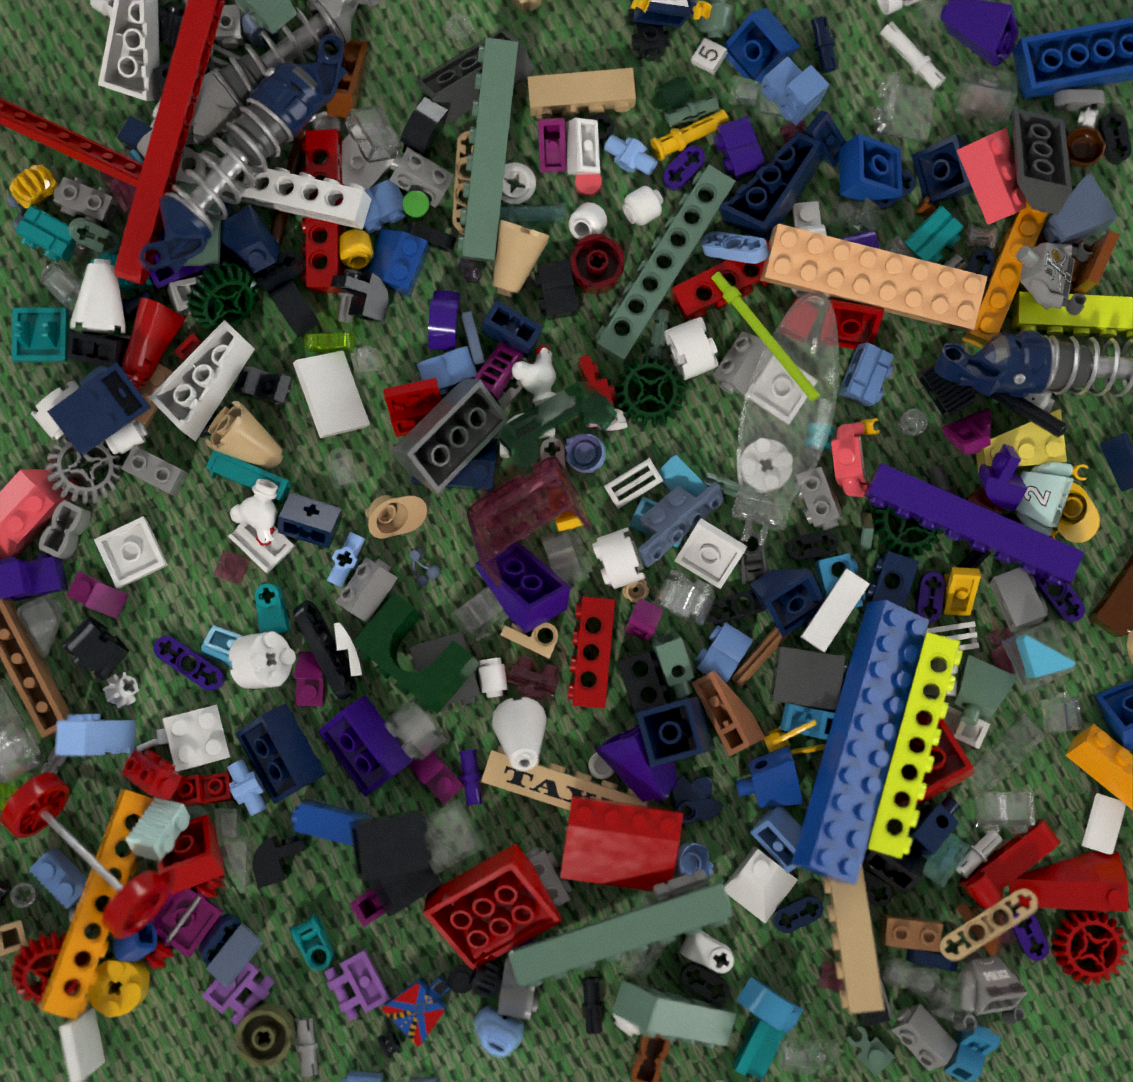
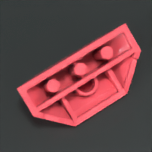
M45 469L19 470L0 491V560L10 557H16L17 559L52 521L56 507L64 500H71L72 495L69 493L65 498L60 497L63 491L62 488L56 491L52 489L57 481H48L47 477L53 472L46 471ZM68 479L74 485L82 487L74 479Z

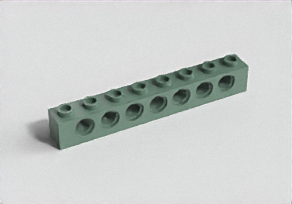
M710 165L707 166L704 172L699 170L692 182L695 185L694 189L690 194L686 192L679 202L678 206L681 207L677 216L672 214L664 227L667 229L664 237L658 236L652 245L651 250L654 253L649 260L644 258L637 270L640 274L635 282L630 281L623 292V295L626 297L622 304L616 303L610 312L609 317L612 320L607 327L602 325L595 337L598 340L596 346L598 350L621 364L625 363L655 315L656 310L662 304L700 243L701 238L705 235L720 211V206L726 201L733 190L736 182L734 179ZM707 193L711 196L712 200L703 202L699 199L698 195ZM694 215L698 222L689 224L685 221L684 217ZM680 237L684 240V245L674 246L670 239ZM659 259H667L671 266L662 269L656 262ZM645 281H653L657 288L653 291H647L642 284ZM632 303H639L643 307V311L632 313L628 306ZM618 325H625L629 329V333L625 336H620L614 329Z

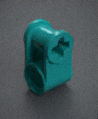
M276 584L260 585L255 591L259 632H275L277 634L289 632L290 624L282 589ZM268 589L269 592L275 593V597H272L270 601L269 599H264V594L268 593Z
M315 913L302 924L290 926L291 935L310 968L322 970L333 962L335 958L334 948L326 935L321 920ZM312 928V931L306 934L303 933L306 930ZM316 949L325 951L327 955L326 962L320 963L315 959L314 953Z

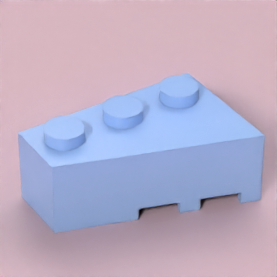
M101 714L67 715V720L57 721L56 755L90 756L105 755V752H111V754L132 753L135 746L136 720L101 719Z

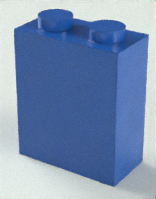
M308 799L300 803L299 807L295 806L291 823H295L293 831L353 846L350 822L368 819L372 815Z

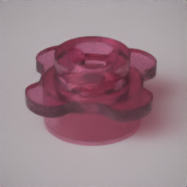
M789 121L780 129V135L784 136L785 139L784 145L798 132L807 135L804 131L806 126L803 121L799 122L796 126L792 121Z
M824 962L821 965L820 979L817 981L818 986L821 989H833L836 993L843 991L842 979H837L835 965H831L830 962ZM831 975H835L834 980L830 979Z

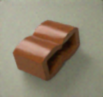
M641 1034L639 1039L640 1049L635 1053L631 1062L632 1082H658L661 1075V1062L669 1051L670 1040L660 1037L659 1034H656L655 1038Z

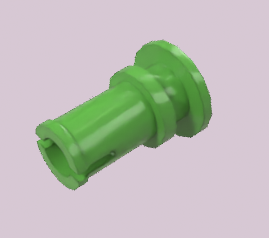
M421 191L407 193L403 199L404 211L415 221H423L422 217L426 219L428 215V197Z

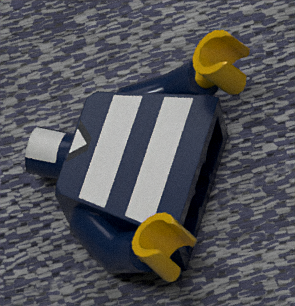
M629 0L631 3L630 8L635 9L634 22L681 28L691 14L695 20H699L701 16L709 19L712 9L710 3L705 1L697 2L696 0Z

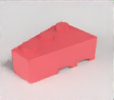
M1007 128L957 150L987 225L1026 208L1025 196L1017 183L1016 164Z

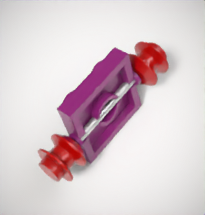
M223 875L196 885L197 890L191 887L173 895L170 892L166 903L152 922L156 934L163 939H157L156 948L145 955L144 961L154 969L166 967L164 959L174 956L171 945L188 958L193 955L204 937L224 912V910L207 899V897H217L218 894L215 889L218 886H225L222 881L224 879Z

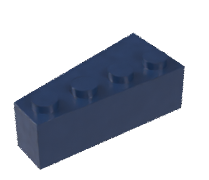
M798 132L774 155V159L768 165L762 166L756 172V176L747 185L743 184L729 202L726 200L720 206L723 221L754 237L763 238L769 243L773 227L783 223L824 159L822 142Z

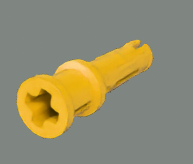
M721 109L685 128L671 129L669 134L659 139L652 138L650 140L652 150L656 158L662 161L666 155L677 150L679 152L683 151L690 142L716 131L720 125L729 123V118L726 112Z

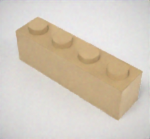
M633 68L527 77L530 115L536 116L538 119L550 118L553 114L571 117L577 115L578 112L588 111L589 114H601L604 110L615 109L616 112H626L635 107L636 94Z

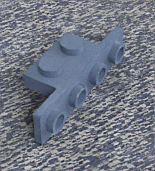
M717 482L712 483L698 497L677 486L640 518L641 525L654 534L638 549L642 562L646 567H650L674 544H677L683 536L697 525L700 518L704 519L724 501L720 484Z

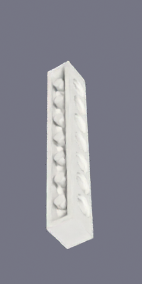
M185 146L175 183H195L186 174V169H191L194 165L196 167L193 171L204 180L212 169L200 159L199 154L202 153H196L191 148ZM202 151L203 154H206L216 163L222 159L212 152ZM263 165L254 166V167L261 169V168H263ZM275 167L274 170L267 168V172L264 173L250 171L254 178V187L246 189L236 186L241 196L240 202L362 230L372 200L360 185L350 183L348 186H344L330 178H324L323 181L317 180L314 176L300 172L299 175L290 174V171L281 167ZM242 169L235 179L238 180L244 176L241 182L249 184L250 181ZM269 181L267 187L261 189L262 185ZM228 186L222 195L235 200L236 196L231 187ZM294 186L292 192L286 195V191ZM318 192V196L310 200L312 194ZM339 198H343L342 203L335 206V202Z

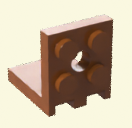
M1042 230L1034 247L1040 243H1049L1046 241ZM1109 230L1087 251L1094 254L1085 262L1079 261L1075 255L1071 256L1075 259L1069 294H1085L1099 283L1120 234ZM1083 240L1072 244V247H1079Z

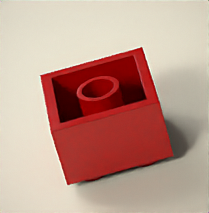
M208 814L190 820L186 830L181 831L176 838L171 852L166 853L161 862H158V874L169 883L172 895L225 875L220 833Z

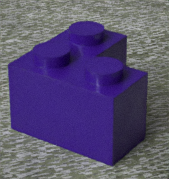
M48 553L35 556L36 560L26 562L25 559L17 560L16 557L1 559L0 599L20 601L68 590L62 559Z

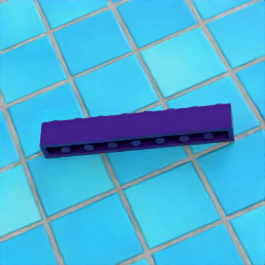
M883 463L876 466L864 494L865 497L870 499L869 503L879 508L890 507L895 510L894 514L904 519L915 518L920 521L919 525L926 529H940L945 532L944 536L958 542L960 539L970 543L969 547L983 553L986 550L996 554L995 558L1008 564L1011 561L1021 565L1020 569L1032 575H1036V572L1046 576L1045 580L1057 586L1073 581L1084 555V552Z

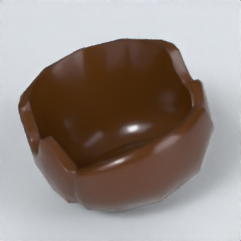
M1080 127L1074 129L1066 136L1068 158L1071 165L1085 168L1093 166L1103 157L1106 141L1103 140L1098 130Z

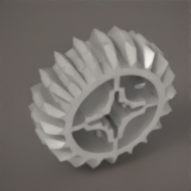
M62 437L59 441L61 446L55 444L52 446V451L55 454L52 453L47 456V460L51 463L46 465L45 470L53 472L48 475L47 480L51 482L57 481L52 489L56 491L62 488L63 491L60 495L62 498H65L68 493L71 494L72 503L76 502L77 497H81L83 505L87 504L88 497L91 498L93 503H97L99 500L98 494L106 499L109 495L107 490L113 492L116 489L113 482H119L121 479L116 473L121 472L122 466L115 464L120 460V456H111L112 451L109 447H105V440L90 450L99 457L92 458L87 454L81 456L73 444ZM73 451L75 463L68 465L67 469L62 470V459L69 452ZM80 464H83L84 467H90L87 473H85L84 469H79ZM102 467H106L105 479L95 486L93 473L99 471ZM68 479H79L84 487L74 485Z

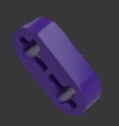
M689 146L684 149L665 169L663 175L665 187L672 191L683 188L703 167L705 161L704 151L698 146ZM688 154L690 156L698 155V164L692 162L686 167L685 164L689 158ZM681 169L683 172L679 177L680 182L676 180L670 182V173L675 175Z
M937 572L926 573L920 578L918 583L915 614L926 618V613L921 612L922 607H927L928 599H930V608L934 610V614L926 618L930 620L929 623L936 621L942 612L945 580L941 574ZM934 577V582L938 583V588H933L932 596H929L930 587L925 585V582Z
M1016 910L1013 911V914H1014V917H1015V918H1017L1018 916H1020V915L1016 912ZM1033 914L1028 917L1029 920L1026 922L1028 932L1023 927L1017 925L1011 929L1024 955L1032 960L1039 961L1044 959L1049 953V945ZM1030 937H1032L1033 940L1038 944L1041 943V946L1038 947L1039 952L1037 954L1033 951H1029V949L1032 947V943L1029 939Z

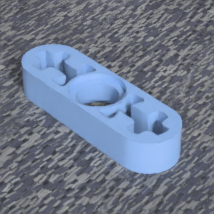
M714 231L704 235L700 240L704 254L708 257L756 264L767 259L769 255L766 240L759 237Z

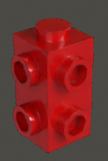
M134 749L130 758L126 761L125 768L121 774L148 794L170 801L174 792L178 789L183 776L174 770V764L161 759L162 756L149 749L145 753Z

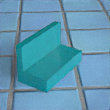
M756 1016L733 1062L735 1071L743 1075L748 1073L763 1080L786 1035V1031L782 1029L780 1031Z

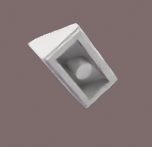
M574 118L567 121L565 130L568 174H599L598 120Z
M1096 793L1082 846L1106 854H1113L1126 804L1121 800Z

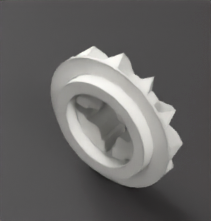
M521 163L506 164L501 199L507 204L516 205L529 201L530 197L535 193L536 179L529 167ZM519 175V184L523 187H517L511 193V185L507 182H513Z

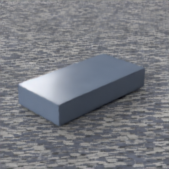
M469 311L462 313L461 316L475 368L481 369L485 361L473 315Z
M241 924L206 970L222 985L229 987L264 942L246 925Z

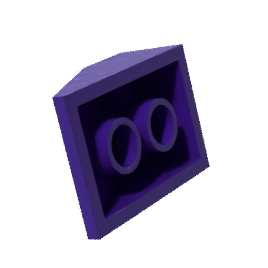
M518 541L475 563L476 569L508 617L526 633L568 608L570 586Z

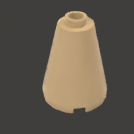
M499 220L493 286L498 287L496 293L512 297L513 292L519 293L547 245L549 235Z
M233 401L231 403L235 406L231 409L224 407L208 429V432L212 435L210 441L205 439L206 445L215 451L266 470L276 468L283 459L282 448L242 403Z

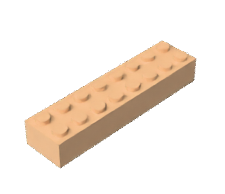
M777 224L772 229L768 245L769 255L764 261L760 277L761 281L845 302L884 308V312L964 332L975 329L988 276L782 224Z

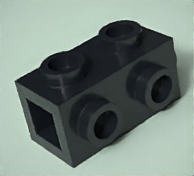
M628 9L629 26L634 25L635 34L631 35L632 50L638 52V59L656 61L665 56L666 47L670 46L668 30H664L663 25L634 22L635 9Z

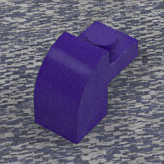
M434 290L429 310V349L450 351L456 349L461 292Z
M1003 444L1001 450L995 454L992 466L981 464L979 481L992 503L1015 511L1028 488L1021 476L1014 474L1021 461L1013 446Z

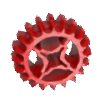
M1079 910L1078 916L1070 912V922L1063 918L1060 919L1064 928H1054V931L1060 936L1059 938H1052L1051 942L1058 945L1057 948L1052 950V954L1059 956L1055 962L1058 966H1063L1062 972L1064 974H1071L1072 980L1077 982L1081 979L1082 983L1086 985L1090 984L1091 980L1096 985L1100 984L1101 977L1106 981H1111L1109 972L1116 975L1119 974V970L1116 968L1117 964L1126 965L1125 961L1120 959V957L1129 953L1128 950L1121 947L1128 943L1126 938L1120 937L1124 930L1121 927H1116V919H1108V914L1105 912L1098 914L1097 911L1091 910L1088 913L1086 910ZM1099 925L1104 930V933L1101 935L1098 933L1091 935L1084 927ZM1074 935H1076V943L1071 947V941ZM1089 941L1094 943L1093 946H1091L1093 947L1091 952L1086 950V947H1088L1087 943ZM1108 946V952L1104 958L1103 951ZM1088 958L1095 966L1082 968L1075 963V960Z
M52 931L50 937L46 938L41 932L40 940L36 941L30 937L28 941L29 946L21 945L20 954H15L13 958L14 964L11 966V974H13L11 977L12 984L16 986V992L19 995L23 994L26 1002L33 998V1002L37 1006L42 1001L65 940V932L60 937H57L56 932ZM84 950L79 951L74 957L75 965H84L88 960V953ZM28 971L34 972V975L39 977V981L31 979L28 976ZM69 979L64 984L65 994H71V991H76L78 987L77 980Z

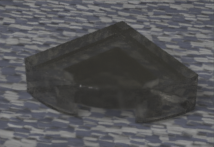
M77 242L73 250V255L77 256L76 261L73 262V267L84 273L95 250Z

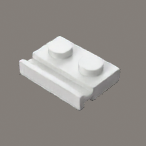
M246 522L240 523L237 529L228 537L267 574L295 547L285 535L278 533L276 526L273 527L275 539L271 541L269 546H261L256 540V529Z

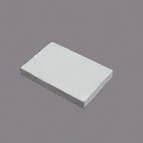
M343 350L298 359L293 363L320 438L366 428L370 425Z
M94 1007L85 1009L83 1014H78L76 1020L70 1019L59 1028L70 1082H82L105 1063Z

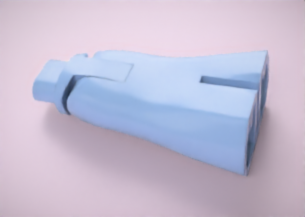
M488 1005L484 1009L479 1010L473 1020L474 1031L480 1038V1042L486 1051L492 1055L504 1057L516 1049L523 1041L525 1033L524 1024L512 1016H507L504 1020L503 1015L497 1014L498 1009Z

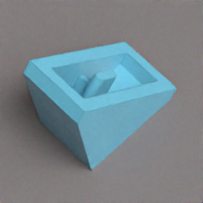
M1027 635L1018 636L1016 639L1027 678H1037L1072 668L1075 664L1073 660Z

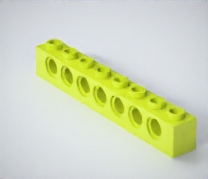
M926 633L867 849L899 859L902 858V854L908 855L912 838L907 836L910 826L916 827L920 812L915 810L917 799L923 800L927 784L922 783L924 773H930L934 757L929 754L932 745L937 746L942 730L937 729L939 718L945 719L949 703L944 702L946 692H952L956 676L951 675L953 666H959L963 650L958 649L960 641ZM934 659H940L945 663L946 670L937 673L931 669L930 662ZM928 685L935 686L938 689L939 696L936 699H928L923 694V688ZM919 712L928 713L932 719L931 724L928 726L919 725L916 721V715ZM914 738L920 739L924 743V751L913 753L909 749V741ZM906 765L913 766L917 771V777L911 781L904 779L901 775L902 767ZM904 792L909 796L910 803L907 807L900 808L895 805L894 795L896 793ZM890 819H897L901 822L902 831L899 835H891L887 831L886 824Z

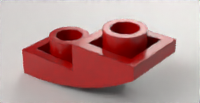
M589 355L579 357V370L589 391L605 409L612 408L613 401L616 400L613 385H608L607 378L596 380L599 377L596 362H591Z
M229 771L207 776L197 774L182 777L178 789L173 794L174 802L182 803L187 807L232 801L234 797L229 783L232 782V777Z

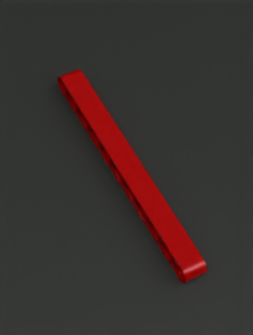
M188 0L115 264L114 273L118 278L144 285L149 277L150 271H146L139 264V254L145 245L159 242L163 227L159 200L165 193H172L173 191L172 185L175 184L225 0ZM147 251L144 253V258L147 263L152 264L155 252Z

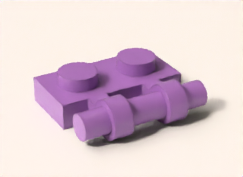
M366 949L340 963L344 971L343 974L338 975L334 966L324 971L328 979L327 985L336 994L340 1002L338 1006L342 1013L345 1012L349 1021L359 1016L354 1006L361 1004L364 1012L367 1013L391 999ZM348 981L356 994L353 997H349L343 986Z
M250 960L229 987H225L216 979L202 997L221 1014L229 1006L232 1007L236 1012L231 1016L230 1020L238 1026L261 999L264 1000L270 993L269 989L275 981L268 975L261 983L256 981L254 977L261 969ZM247 987L252 993L243 1002L238 996Z

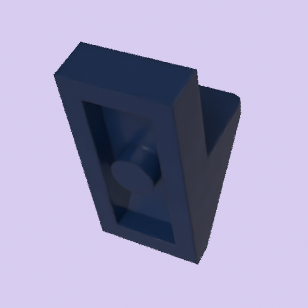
M820 111L804 131L809 137L822 142L823 161L835 168L839 163V148L847 142L829 113Z

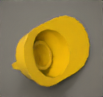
M1072 483L1057 529L1066 540L1073 543H1083L1090 540L1097 533L1100 526V516L1087 492L1080 485Z

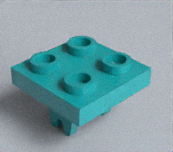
M66 307L12 309L11 361L15 363L68 362L69 309Z

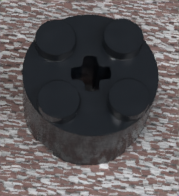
M89 616L61 646L68 653L76 656L73 661L81 669L86 671L88 668H91L92 673L104 681L130 650L117 635L114 637L107 631L109 628Z

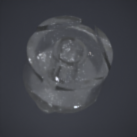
M671 569L670 574H666L653 604L660 608L662 606L668 608L669 614L692 624L697 622L699 626H703L716 595H714L715 591L711 589L709 584L700 580L692 583L686 578L685 574Z
M412 697L388 717V722L385 726L394 737L397 736L404 741L402 748L411 759L423 760L448 740L446 735L441 734L444 731L428 711L425 712L414 703L416 698Z
M10 717L0 723V781L4 783L16 779L40 764V761H36V757L41 754L34 735L27 727L22 729L17 725L21 721L14 717Z

